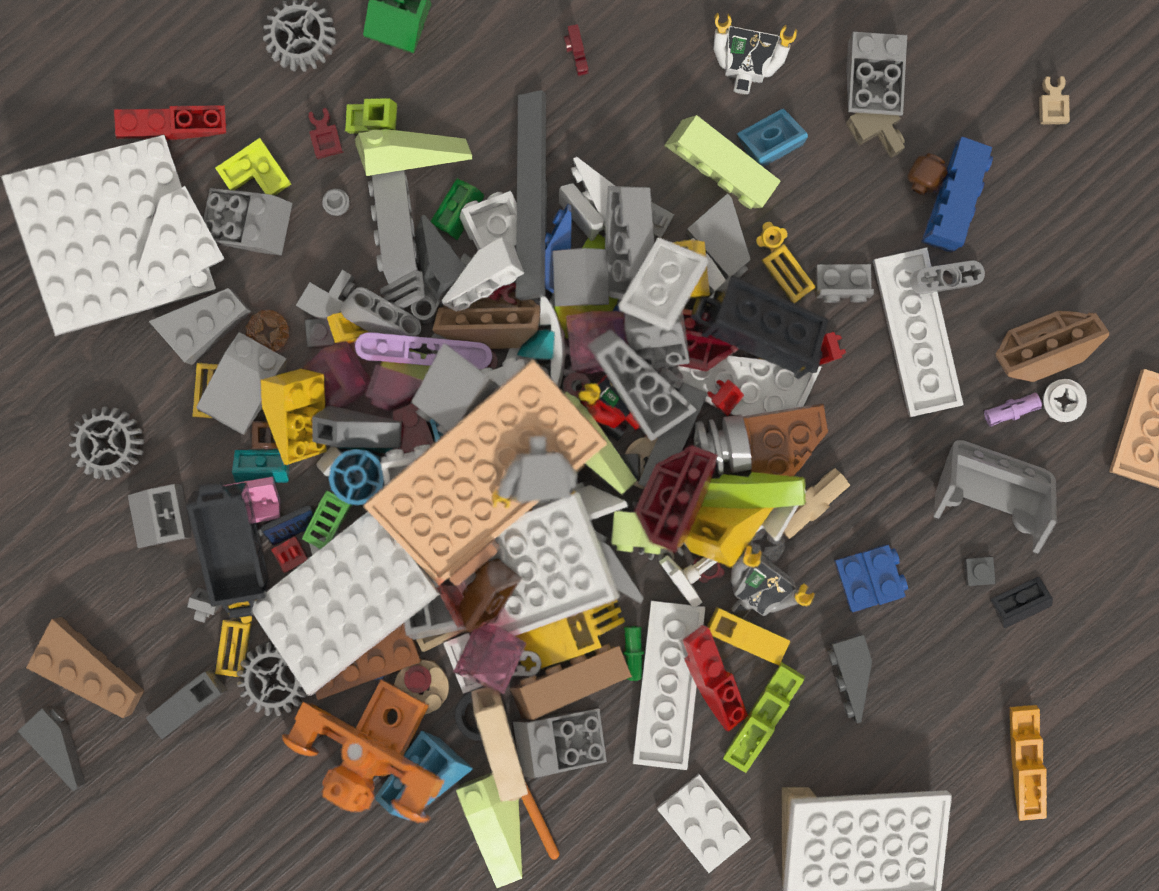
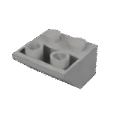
M682 310L670 331L625 313V331L629 347L652 368L690 363Z
M173 484L128 495L138 548L192 538L182 485Z

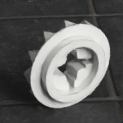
M1060 379L1046 387L1047 389L1042 397L1044 402L1043 409L1047 411L1050 418L1059 422H1070L1082 415L1086 408L1087 398L1084 389L1077 382L1070 379ZM1063 393L1066 394L1067 399L1074 402L1065 405L1064 409L1061 407L1062 404L1054 400V398L1062 397Z

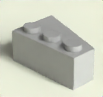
M227 288L149 322L185 363L193 365L247 318L252 311L234 291Z
M426 573L440 594L404 622L406 635L413 640L465 629L442 583L438 585Z

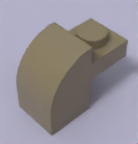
M856 113L850 116L846 122L859 146L878 136L890 158L898 155L905 148L903 145L905 143L903 135L898 129L895 130L893 128L901 119L899 115Z

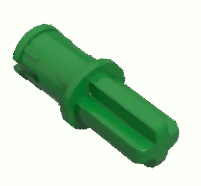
M641 626L624 627L625 651H623V655H626V664L631 674V677L627 678V680L638 681L642 679V655L644 654V650L641 647Z

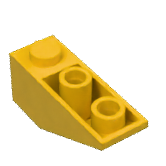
M719 607L715 608L707 626L712 636L776 665H780L790 643L789 640Z

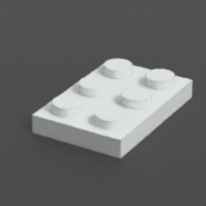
M657 238L619 304L620 310L670 331L705 270L708 258Z
M699 773L657 807L658 811L708 873L751 839Z

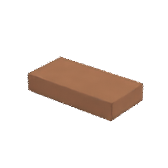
M495 540L491 541L450 576L451 582L455 586L462 583L498 552L499 544Z

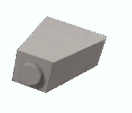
M727 194L686 231L690 239L694 238L697 241L705 242L706 253L726 280L731 275L740 278L749 270L746 265L750 261L732 198Z

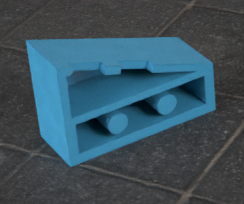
M421 731L404 755L407 759L445 780L437 797L473 769L443 740L424 731ZM391 774L374 798L390 814L409 820L399 814L392 804L393 799H401L407 785L400 782V778ZM429 798L426 806L429 805L436 798Z

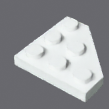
M185 186L160 197L137 273L150 296L224 260Z

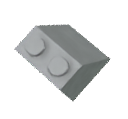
M444 343L412 403L419 408L416 413L426 421L430 422L431 419H434L439 423L437 429L445 435L485 401L493 391L499 389L500 386Z

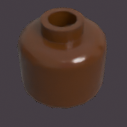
M927 153L926 156H919L907 175L908 181L912 184L911 189L923 196L926 193L938 192L948 174L945 161L930 153Z

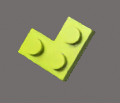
M260 138L216 167L228 188L233 191L252 178L256 179L265 194L274 196L291 185Z

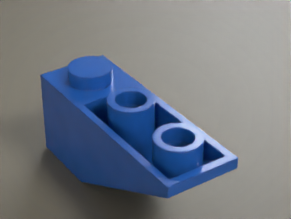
M567 204L564 210H558L553 220L555 227L552 233L547 232L545 234V289L554 293L552 251L571 250L570 204Z

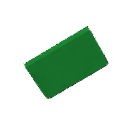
M457 178L430 222L440 231L458 240L465 229L460 219L461 210L472 201L482 202L484 194L476 187Z

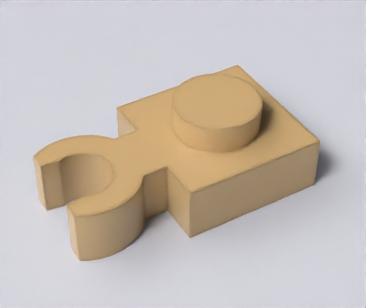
M1064 76L1058 78L1057 87L1051 86L1050 77H1046L1043 80L1042 87L1047 95H1042L1039 98L1040 124H1067L1070 122L1069 95H1061V90L1065 87Z

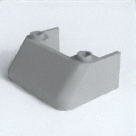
M958 440L954 442L936 489L934 517L939 519L945 506H958L962 502L963 497L1012 514V521L1017 530L1033 535V552L1039 553L1057 522L1056 479L1054 475L1044 468L967 441Z

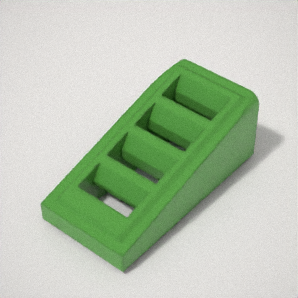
M326 490L302 540L319 549L323 548L334 539L353 504L342 501L336 495ZM329 502L341 507L340 512L338 513L327 507ZM324 511L336 517L335 522L323 517ZM320 521L330 526V532L318 527V522ZM313 531L327 537L325 542L312 536Z

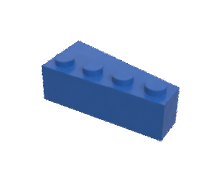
M961 137L955 143L947 166L948 174L939 189L921 241L922 243L951 253L963 246L969 224L976 210L977 198L984 187V174L988 172L993 161V157L990 156L991 146L965 137Z

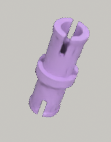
M1035 392L1017 400H1007L1001 406L985 410L984 416L987 424L991 427L1010 419L1013 421L1020 419L1021 415L1042 409V404L1038 394Z

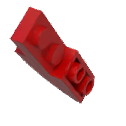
M225 105L169 106L170 109L114 110L116 139L144 138L146 140L164 135L166 140L226 133Z
M701 625L682 640L688 654L684 660L704 700L724 729L729 732L744 720L748 714L733 674L725 671L710 629Z

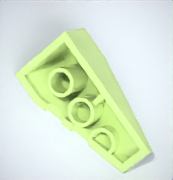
M389 129L358 133L355 138V144L366 176L472 159V153L464 138Z
M568 392L564 393L607 442V445L585 463L623 494L637 480L595 419L589 414L587 408L575 396L570 395Z
M492 772L458 785L456 792L496 888L522 879L519 799L501 802Z

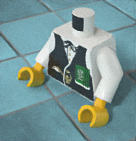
M716 13L714 19L718 29L715 30L713 49L718 63L725 69L726 76L736 78L734 92L749 94L752 81L762 83L764 77H771L784 64L791 47L789 43L795 40L797 29H795L792 37H787L784 34L787 25L783 26L780 32L782 40L779 41V36L730 26L731 17L729 13L727 21L719 23V13Z

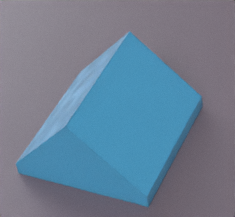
M784 108L737 133L748 156L762 167L799 148L808 138L807 132Z

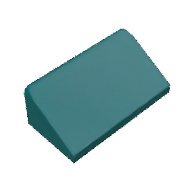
M537 330L521 346L517 356L553 359L554 331Z
M235 450L232 474L236 483L273 477L274 483L289 482V464L285 465L283 463L279 450Z

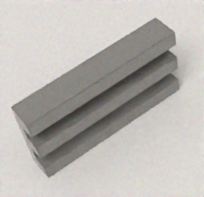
M414 270L381 288V294L385 295L383 299L403 309L424 298L422 272ZM401 296L403 297V298H401V299H399L398 301H396V302L393 303L394 300L400 298Z

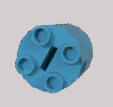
M355 449L344 452L335 459L330 468L329 481L332 491L339 499L346 503L364 505L366 501L385 486L381 466L382 458L374 453Z

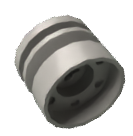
M741 414L723 417L722 430L719 431L713 419L708 420L709 432L707 433L702 421L695 422L694 446L718 455L715 464L718 475L723 474L724 462L729 463L733 473L751 470L749 441Z

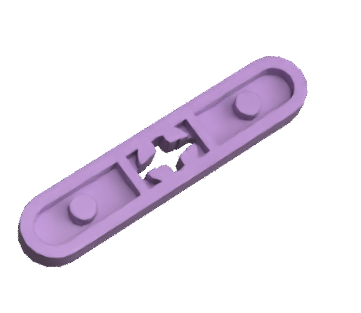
M364 333L358 337L355 343L356 352L361 358L374 361L431 366L437 354H429L426 356V359H420V354L409 352L410 348H421L422 343H426L428 349L437 351L445 343L477 369H484L490 364L492 359L490 348L480 342Z

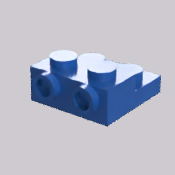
M885 544L834 560L850 612H856L874 605H881L906 597L904 591L908 590L905 576L898 574L896 565L900 564V560L895 548L890 549V546Z

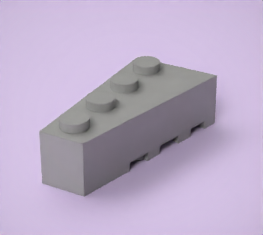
M405 170L372 175V181H368L370 197H375V205L371 206L373 222L377 221L378 230H374L376 247L380 246L381 255H377L378 270L384 272L388 284L414 270L418 271L416 263H419L415 240H413L415 229L412 215H410L412 208Z
M608 186L605 250H607L609 297L623 299L654 245L650 188Z
M609 330L588 344L591 352L634 419L651 441L697 411L682 394L612 330Z

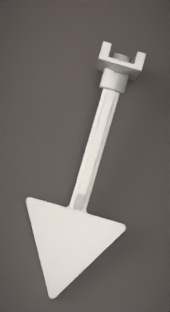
M798 506L773 508L758 531L763 528L775 541H778ZM668 555L659 562L693 609L701 604L702 601L692 584L701 578L700 575L717 562L704 557L696 564H690L682 570Z

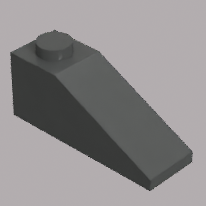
M50 705L42 708L18 732L70 789L75 791L82 787L85 781L70 728L64 721V714L58 708H52Z

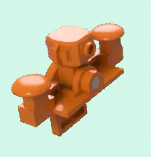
M380 680L357 727L354 728L313 703H302L290 734H282V740L286 746L298 754L315 756L319 754V751L312 745L318 733L327 735L343 745L342 758L344 762L342 765L328 770L322 782L324 798L345 810L361 812L369 809L375 797L373 792L375 789L374 776L393 774L401 779L400 782L407 785L401 799L392 800L395 810L405 818L415 822H427L430 820V817L423 810L429 798L437 797L445 780L404 757L429 707L428 704L393 684ZM395 709L398 713V719L391 725L387 721V715L390 710Z

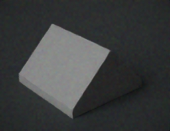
M583 248L552 251L554 306L609 305L607 250Z

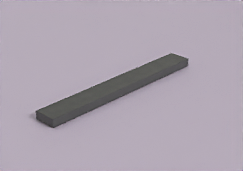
M542 90L518 95L516 252L524 274L516 278V298L520 301L545 297L546 93Z

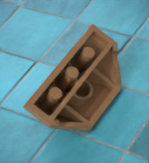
M511 292V298L518 301L517 305H512L505 301L503 295H501L499 302L484 297L471 303L467 309L457 312L444 305L438 308L433 331L435 334L448 340L480 342L487 345L490 349L519 348L537 332L540 320V305L532 299L520 301L516 298V292Z
M1056 311L1009 330L996 352V358L1008 377L1035 382L1084 362L1109 337L1110 332L1096 313L1083 314L1079 312Z

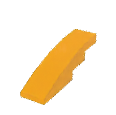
M1037 705L1009 707L1012 767L1019 821L1047 818L1046 768L1043 765L1040 709Z

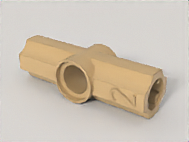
M836 468L829 471L814 486L806 489V503L797 507L783 532L788 539L793 537L809 521L812 522L830 507L829 504L850 486L846 478Z

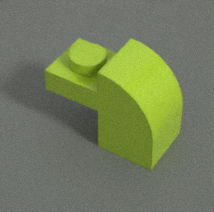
M389 98L364 99V104H347L345 131L348 133H363L371 130H396L397 103Z

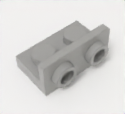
M871 264L816 265V298H823V302H840V298H850V302H866L867 298L874 295V289H871Z

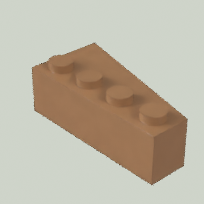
M63 617L51 619L26 668L122 718L132 715L144 689L119 667L113 665L107 659V656L100 650L95 649L86 641L87 639L81 633L76 632L68 625L69 623Z
M609 643L604 644L601 648L595 650V654L587 657L585 654L570 659L571 663L563 667L560 664L546 669V674L538 677L536 675L529 676L521 680V684L511 687L510 691L521 718L533 720L631 677L620 647H611Z

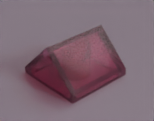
M486 624L472 631L453 672L504 694L527 644L499 626Z

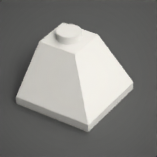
M583 482L576 484L575 492L580 493L590 520L627 507L626 501L591 485L585 487Z

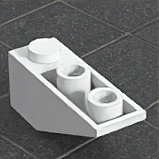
M578 157L573 158L574 167L571 168L576 182H582L586 190L582 192L583 196L606 221L608 186L615 185ZM606 222L604 223L603 227H602L601 230H600V231L604 230L605 233H606Z
M501 237L478 250L442 299V303L456 312L465 310L471 303L480 298L490 296L494 290L503 285L514 282L517 277L524 274L515 247Z

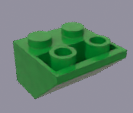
M369 0L363 36L414 54L431 7V0Z

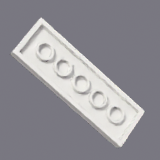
M927 248L874 259V269L908 416L913 417L962 406L963 400L938 293L918 294L912 289L910 284L911 276L915 271L931 267ZM934 277L928 279L921 278V282L926 284L934 281Z
M651 600L633 764L687 770L697 685L684 660L688 654L682 640L704 624V606H697L693 609L691 605Z

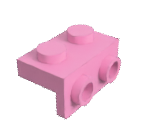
M273 477L245 481L248 484L256 523L280 518V497Z

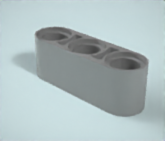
M356 288L341 304L343 316L370 333L416 337L421 331V324L416 317L368 289Z

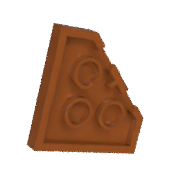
M824 403L742 416L750 447L751 472L794 477L810 457L818 443L828 433Z

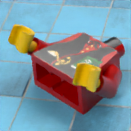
M607 375L597 384H585L586 391L579 393L580 403L587 408L589 414L597 423L615 428L626 420L635 430L640 427Z

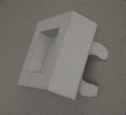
M651 202L653 234L657 238H662L674 214Z
M198 587L190 596L187 607L196 610L194 620L204 623L206 617H209L210 614L214 615L220 606L211 607L207 590Z

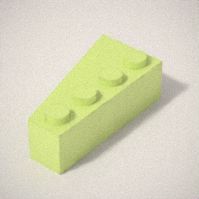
M697 115L683 119L664 145L696 167L701 173L716 181L723 190L728 193L732 192L739 197L738 201L749 209H752V207H763L781 182Z

